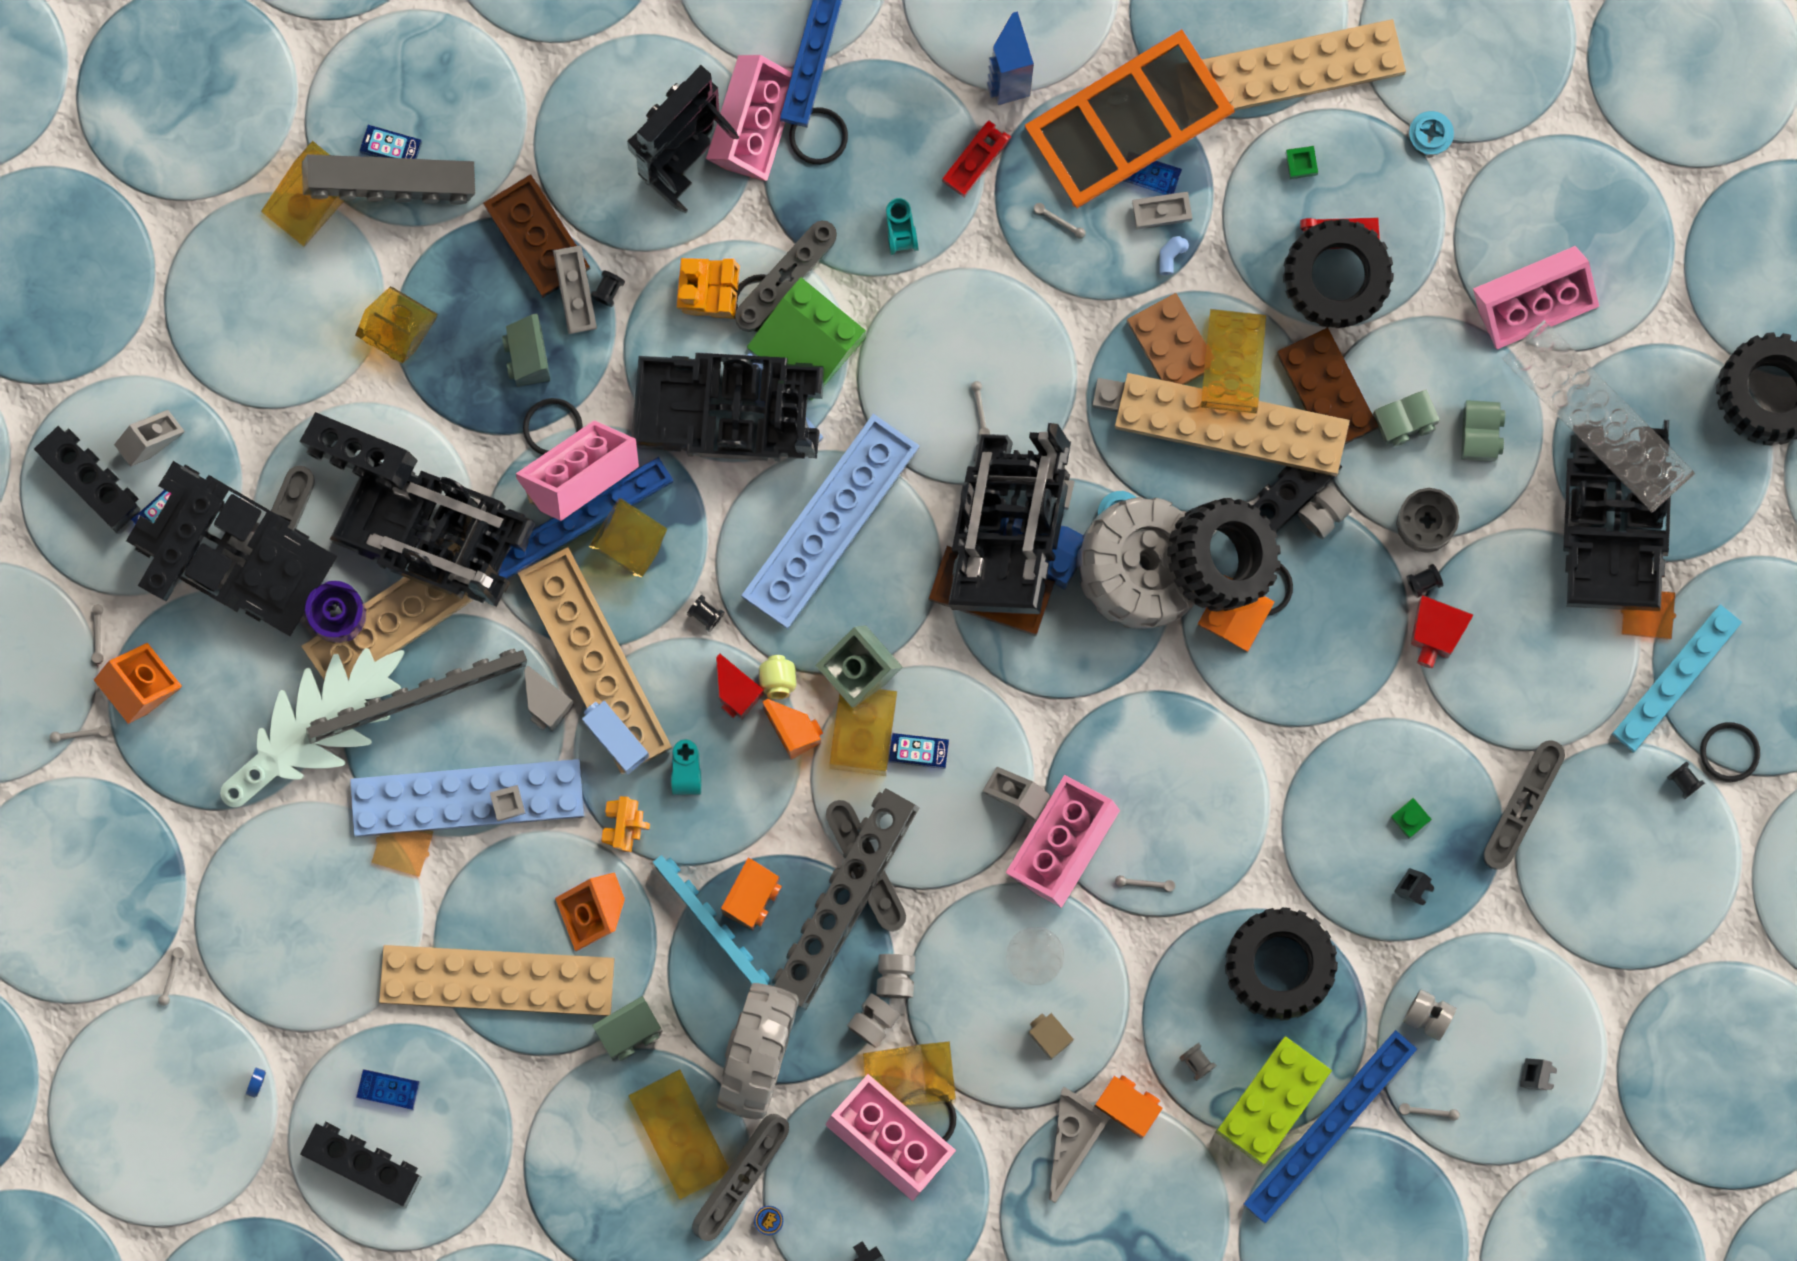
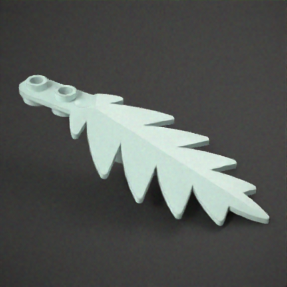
M365 648L357 659L349 679L339 655L334 654L326 672L322 697L311 669L306 668L300 682L296 717L285 690H280L273 710L270 739L264 728L258 730V754L222 785L220 794L223 802L230 807H240L276 776L294 780L302 779L304 775L292 766L301 768H332L345 765L344 760L319 745L333 747L370 745L372 741L354 729L310 744L306 728L310 727V723L316 719L326 717L327 720L338 717L337 713L341 710L353 707L355 711L365 707L364 703L367 702L365 699L382 697L401 689L399 684L388 677L396 669L405 652L400 650L386 655L375 662L370 649ZM390 715L387 716V717L378 719V720H376V721H373V722H379V721L388 720V719H390ZM254 769L260 773L258 780L253 779L251 776V772ZM232 788L238 790L239 796L237 798L231 797L230 790Z

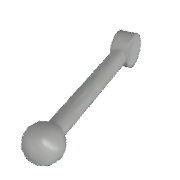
M1037 203L1034 206V212L1037 215L1043 214L1074 232L1077 238L1085 236L1086 232L1083 228H1076L1045 209L1044 204Z
M975 381L971 384V389L975 392L981 427L979 430L980 436V434H990V430L986 428L980 393L982 384L979 381Z
M96 604L92 608V612L95 614V653H93L91 658L94 663L100 664L104 660V656L100 653L101 614L103 613V607L100 604Z
M102 725L99 729L63 734L52 732L50 740L53 743H57L60 739L93 735L107 737L110 734V729L108 726Z
M1122 875L1117 876L1115 879L1116 885L1120 887L1125 886V884L1164 888L1167 892L1175 889V883L1172 880H1167L1164 883L1126 879Z
M180 947L173 950L174 960L163 995L158 998V1002L162 1006H166L170 1001L168 995L179 960L185 955L184 950Z
M1407 1103L1399 1106V1112L1402 1115H1407L1408 1113L1449 1117L1453 1121L1457 1120L1460 1116L1456 1109L1450 1111L1410 1107Z

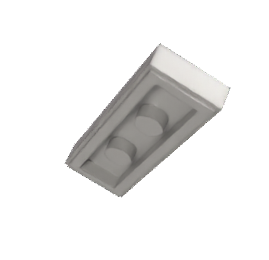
M581 245L553 250L568 334L597 329Z

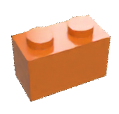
M1121 1075L1120 1078L1114 1076L1096 1102L1095 1107L1143 1139L1163 1109L1158 1105L1160 1100L1147 1091L1143 1095L1135 1090L1136 1084L1127 1077Z

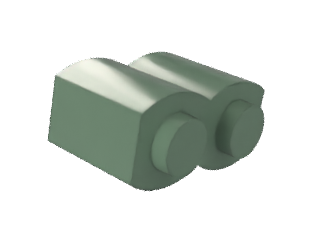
M1427 389L1382 406L1373 412L1385 445L1393 443L1394 447L1410 440L1408 436L1419 432L1420 436H1424L1435 431V425L1440 421Z
M1466 400L1463 409L1461 459L1495 462L1498 455L1503 454L1504 438H1499V427H1504L1505 410H1500V402Z

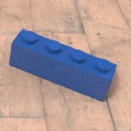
M1018 11L1011 14L993 46L992 57H989V74H987L989 81L987 82L990 97H996L998 105L1030 97L1034 63Z

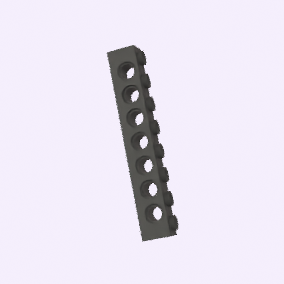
M887 788L884 789L883 793L879 792L874 798L871 806L874 808L869 818L865 817L860 823L857 830L860 833L855 843L851 842L847 846L843 854L845 861L841 868L837 867L833 871L829 879L831 885L827 893H822L815 904L817 910L812 919L808 918L802 926L801 933L803 935L798 944L794 943L786 956L789 959L784 969L780 968L773 978L772 984L798 996V1005L802 1008L807 1009L920 809L914 803ZM884 815H891L893 818L891 826L881 829L880 819ZM870 840H877V851L873 854H867L866 844ZM856 865H863V876L859 879H853L851 875L852 869ZM843 890H848L850 893L849 901L846 904L840 905L837 901L838 894ZM829 915H834L836 919L835 926L830 930H825L823 927L824 919ZM815 940H819L822 945L821 951L817 955H811L809 952L810 944ZM805 965L807 976L803 980L797 981L795 971L799 966Z

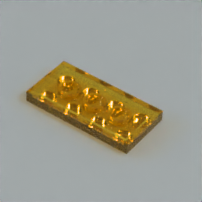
M1210 309L1200 408L1257 414L1266 315Z
M680 1069L628 1095L680 1200L723 1178L729 1167Z

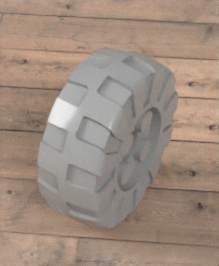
M1142 497L1123 500L1105 509L1092 521L1082 537L1084 538L1082 547L1077 553V569H1080L1082 580L1080 585L1086 598L1091 599L1097 607L1096 610L1109 621L1120 622L1124 627L1132 629L1161 627L1179 619L1195 605V599L1188 600L1183 595L1184 589L1177 587L1174 579H1176L1174 571L1170 572L1168 565L1171 563V557L1167 556V549L1169 546H1172V542L1169 541L1171 531L1177 530L1175 528L1176 522L1179 518L1184 517L1186 511L1182 512L1172 506V502L1160 498L1142 499Z
M753 983L751 985L743 1011L740 1012L735 1030H732L726 1049V1062L722 1074L723 1080L717 1101L719 1109L748 1119L762 1120L765 1118L794 1023L799 1002L796 994L772 985Z

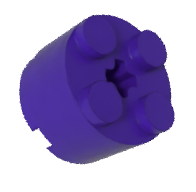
M328 581L315 588L307 598L305 614L310 626L320 638L332 643H342L353 640L362 630L366 621V608L360 595L351 585L342 581ZM337 606H339L342 613L333 617L330 611H335Z

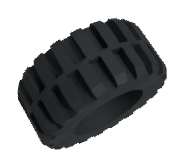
M1348 219L1324 221L1311 227L1299 236L1291 245L1283 265L1285 267L1283 283H1285L1287 289L1285 292L1288 299L1290 298L1293 302V307L1297 312H1301L1305 319L1315 322L1319 326L1345 328L1369 319L1375 312L1380 310L1383 302L1391 292L1390 285L1393 282L1394 273L1391 270L1393 265L1392 257H1389L1386 251L1388 247L1385 242H1381L1378 239V234L1375 231L1368 230L1362 223L1350 222ZM1334 247L1346 248L1355 253L1363 264V284L1359 291L1349 299L1340 301L1328 299L1320 294L1314 286L1312 280L1313 264L1316 258L1327 249Z
M1772 332L1766 333L1761 338L1758 335L1750 338L1748 342L1742 343L1736 348L1719 373L1718 378L1720 381L1716 385V394L1720 395V399L1717 401L1719 410L1724 409L1726 414L1723 418L1727 424L1732 422L1736 426L1733 430L1739 436L1742 433L1749 435L1747 440L1756 443L1757 440H1762L1763 445L1772 446L1775 442L1782 445L1789 443L1793 438L1797 439V402L1787 412H1770L1755 403L1748 389L1750 374L1760 366H1775L1783 369L1793 378L1797 386V341L1790 340V334L1782 333L1780 337H1776V334Z
M1222 498L1190 509L1185 513L1184 517L1179 518L1176 522L1175 528L1177 530L1171 531L1169 537L1172 546H1169L1167 549V556L1171 557V563L1168 565L1170 572L1174 571L1176 576L1174 582L1177 587L1184 589L1183 595L1188 600L1195 599V605L1201 608L1207 607L1210 611L1216 612L1232 610L1256 602L1258 598L1264 597L1269 592V586L1274 585L1277 579V575L1274 573L1280 570L1281 561L1278 560V555L1281 554L1280 545L1276 544L1275 538L1278 536L1275 529L1271 530L1269 527L1271 522L1266 515L1262 517L1259 515L1261 511L1254 505L1248 506V503L1241 499ZM1215 530L1224 533L1236 548L1238 568L1232 580L1222 575L1212 561L1210 542Z
M1287 907L1275 910L1270 908L1262 913H1256L1239 927L1227 948L1225 974L1228 976L1230 990L1234 991L1237 996L1236 999L1240 1004L1243 1003L1249 1008L1248 1011L1253 1014L1258 1013L1263 1018L1270 1020L1273 1018L1280 1019V1021L1289 1020L1290 1018H1298L1305 1015L1325 999L1335 982V973L1338 968V962H1336L1335 957L1337 951L1335 945H1332L1330 941L1331 936L1329 932L1322 929L1321 923L1317 919L1309 918L1306 916L1307 913L1301 910L1296 912ZM1276 937H1285L1297 942L1305 951L1308 959V970L1304 980L1297 987L1287 991H1277L1268 988L1259 980L1254 969V958L1258 948L1265 941Z

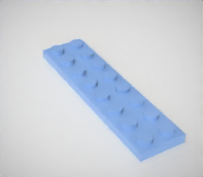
M873 414L741 597L788 630L920 446Z
M579 759L350 779L355 837L584 817ZM518 785L526 814L498 822L490 792Z

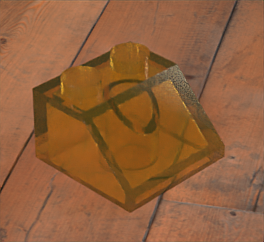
M390 286L365 309L355 336L403 364L416 352L438 314Z
M619 498L589 546L633 575L643 577L660 549L667 528Z

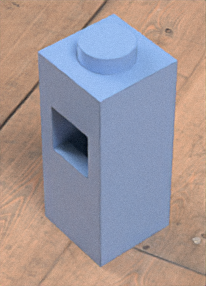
M605 701L600 704L595 702L584 711L586 715L582 718L584 724L627 775L650 757L646 749Z

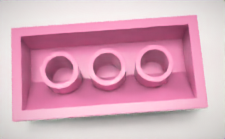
M738 55L720 114L734 128L739 139L730 138L717 124L706 157L707 160L731 172L763 181L768 180L785 122L780 121V116L792 77L791 72L762 55Z
M1576 246L1473 288L1478 311L1496 349H1500L1599 307L1589 261Z
M594 420L517 472L516 478L541 512L562 521L639 467L636 439Z
M1064 775L1007 869L1006 874L1038 896L1062 908L1120 812V809L1112 799Z
M869 1074L834 1111L825 1124L912 1201L915 1200L956 1151Z

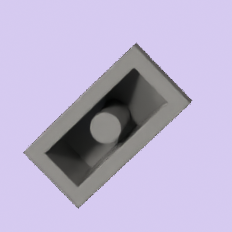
M169 410L129 425L114 446L128 464L134 466L152 458L185 431Z
M527 666L524 671L528 710L533 716L530 720L542 730L548 727L553 731L571 710L574 703L530 666Z
M996 767L982 790L1009 808L1036 821L1051 798L1050 794L1033 781L999 767Z

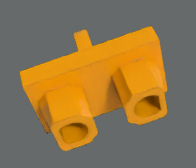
M620 796L619 800L606 802V816L617 819L615 828H604L602 831L601 841L623 852H632L633 839L640 840L641 830H650V823L642 821L644 812L638 810L639 801L629 799L626 796Z

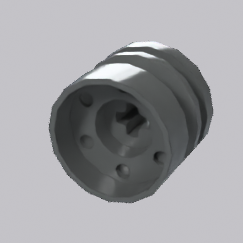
M1430 487L1419 489L1406 498L1398 512L1396 522L1398 534L1403 542L1415 551L1424 553L1438 551L1448 544L1458 528L1460 518L1458 507L1452 497L1440 489ZM1425 515L1429 516L1430 521H1434L1429 529H1426L1425 525L1419 522L1423 520Z

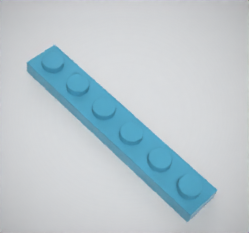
M1720 604L1611 735L1632 752H1635L1741 625L1742 621Z
M661 855L654 860L653 864L747 980L751 984L769 985L772 980L762 968L756 971L750 963L754 958L746 948L742 946L738 949L732 940L735 938V935L728 926L724 924L720 927L715 921L714 917L717 916V913L709 903L705 902L702 905L697 899L696 895L699 891L689 879L684 883L679 877L678 873L681 869L670 857L665 860Z

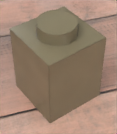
M1042 1013L1029 1024L1033 1029L1028 1034L1050 1060L1074 1040L1052 1013L1047 1017Z

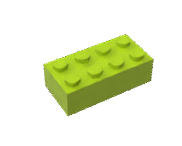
M1283 1037L1215 1133L1260 1166H1264L1332 1070L1289 1038Z

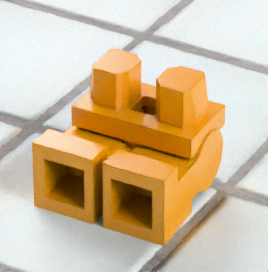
M681 258L677 309L693 316L735 319L737 293L734 290H738L740 265L735 259Z

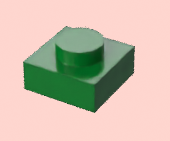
M1314 146L1286 150L1285 154L1290 179L1318 175Z
M1414 798L1391 816V819L1408 839L1432 820Z

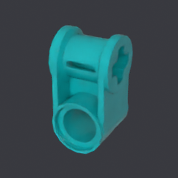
M902 198L892 199L886 207L890 254L894 255L896 251L908 249L919 251L910 204ZM899 207L906 211V216L896 219L891 215V211Z
M680 740L675 744L672 752V795H701L699 749L691 740ZM688 746L689 750L694 752V755H689L688 760L685 761L678 753L683 752L684 747Z

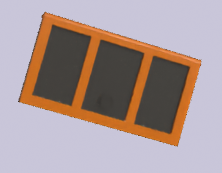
M1181 29L1025 124V128L1071 199L1072 205L1078 209L1235 113V111Z

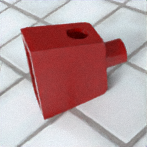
M1422 595L1417 605L1411 645L1421 648L1417 663L1427 668H1433L1438 655L1449 658L1470 623L1473 614Z

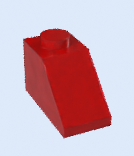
M720 653L716 657L719 698L723 704L721 709L733 719L736 715L743 719L764 695V689Z

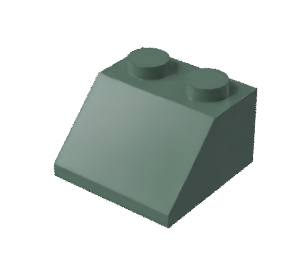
M532 314L507 325V335H503L502 339L505 352H510L512 362L507 363L509 379H515L517 387L551 381L538 314Z
M866 625L854 627L815 665L852 708L884 687L903 668Z
M643 996L592 1025L612 1060L618 1058L620 1061L635 1053L633 1048L641 1043L648 1046L660 1038L658 1033L663 1031Z

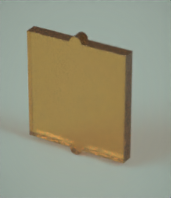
M1661 592L1660 611L1620 610V613L1623 614L1621 634L1672 639L1673 619L1676 618L1674 613L1675 592Z
M434 831L380 834V837L376 838L377 846L371 863L420 877L425 859L430 855L428 849Z

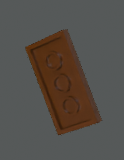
M530 174L483 204L536 289L544 298L560 288L553 250L577 245ZM584 258L585 268L587 272L588 270H590V266Z
M1328 327L1277 351V355L1306 411L1350 420L1345 444L1378 429L1379 426Z
M947 546L929 596V601L949 607L948 603L953 582L954 562L957 558L950 546ZM1044 580L1045 590L1040 614L982 611L962 612L1037 636L1055 581Z

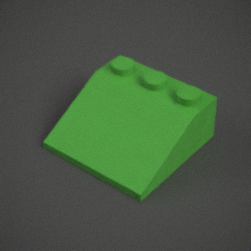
M801 277L782 298L750 341L747 348L756 356L788 358L789 364L813 363V366H824V387L866 339V330Z

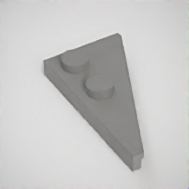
M1063 1087L1060 1096L1049 1200L1056 1203L1111 1118L1066 1087Z

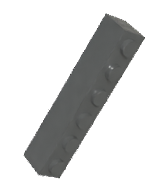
M307 154L302 161L303 195H311L312 199H327L328 196H339L340 200L345 201L355 200L356 197H367V200L372 202L383 201L384 198H395V201L399 203L420 199L426 204L438 203L439 200H446L454 205H462L470 201L475 195L474 161Z

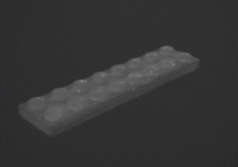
M1545 320L1502 358L1525 384L1651 512L1655 511L1695 475L1694 471Z

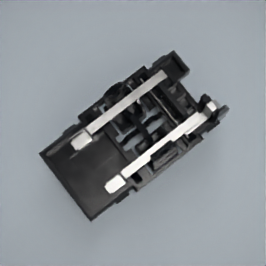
M412 471L403 490L393 486L389 490L378 485L375 482L376 479L368 477L367 480L359 477L330 537L334 544L355 551L368 559H378L377 564L381 568L386 569L387 567L391 572L450 595L453 593L460 599L467 595L470 599L483 604L487 602L497 607L503 593H506L510 584L509 580L498 575L502 563L511 547L525 552L529 544V538L536 525L533 520L526 518L524 514L517 511L505 510L506 506L503 502L468 489L453 479L447 477L440 478L424 471H420L418 476ZM473 498L481 500L479 505ZM436 504H440L433 518L436 528L434 529L428 525L422 526L423 519L429 521ZM417 531L432 534L429 542L422 540L418 548H416L420 540L419 537L415 536ZM447 540L456 543L461 547L459 552H456L454 555L448 547H441L443 541Z

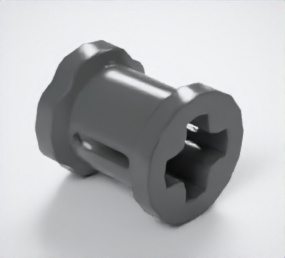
M1197 1043L1179 1057L1181 1062L1185 1061L1195 1074L1194 1079L1196 1081L1217 1066L1214 1062L1211 1063L1202 1052L1200 1043Z

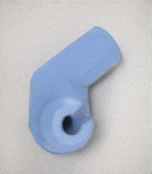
M1180 236L1172 237L1160 249L1161 275L1174 274V257L1179 253L1186 252L1189 248V243L1185 238Z

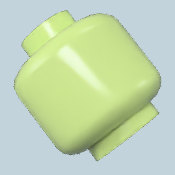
M772 655L759 666V686L764 689V693L767 694L768 698H787L796 688V667L793 662L786 660L782 655Z

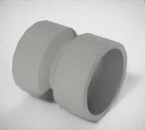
M1326 485L1315 496V502H1308L1298 512V516L1313 534L1320 539H1324L1335 528L1334 522L1340 523L1352 510L1337 491Z
M880 954L878 958V972L882 974V977L877 979L876 996L913 998L914 981L910 979V976L915 973V956Z
M1420 989L1403 1022L1415 1029L1423 1027L1425 1034L1440 1041L1457 1008L1445 1001L1435 1002V996Z
M871 993L861 1006L862 1013H856L847 1024V1027L864 1041L877 1048L886 1036L884 1030L892 1028L901 1015L886 1002Z

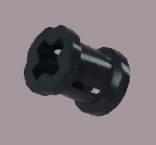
M603 270L601 274L603 278L596 291H592L591 297L606 306L613 307V299L619 287L624 286L625 280L614 273Z
M1433 563L1428 565V569L1418 574L1406 576L1411 591L1416 598L1421 597L1422 593L1432 588L1444 586L1441 575Z
M700 595L689 608L687 616L695 617L710 632L719 623L725 612L721 609H715L705 601L703 595Z
M1687 761L1667 776L1683 792L1682 797L1684 799L1705 784L1703 780L1699 781L1688 768L1689 763Z

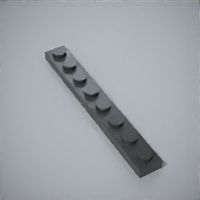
M510 649L499 654L500 658L489 662L488 658L473 663V668L462 671L461 668L446 673V678L435 681V678L424 680L418 684V688L408 691V688L399 689L391 694L392 697L382 701L380 697L371 699L364 703L365 707L355 711L353 707L341 710L337 713L338 717L327 720L326 717L316 719L310 723V727L306 728L310 744L522 668L527 664L524 650L516 652L515 649Z

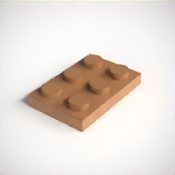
M1177 293L1127 319L1130 329L1160 380L1185 385L1218 366Z

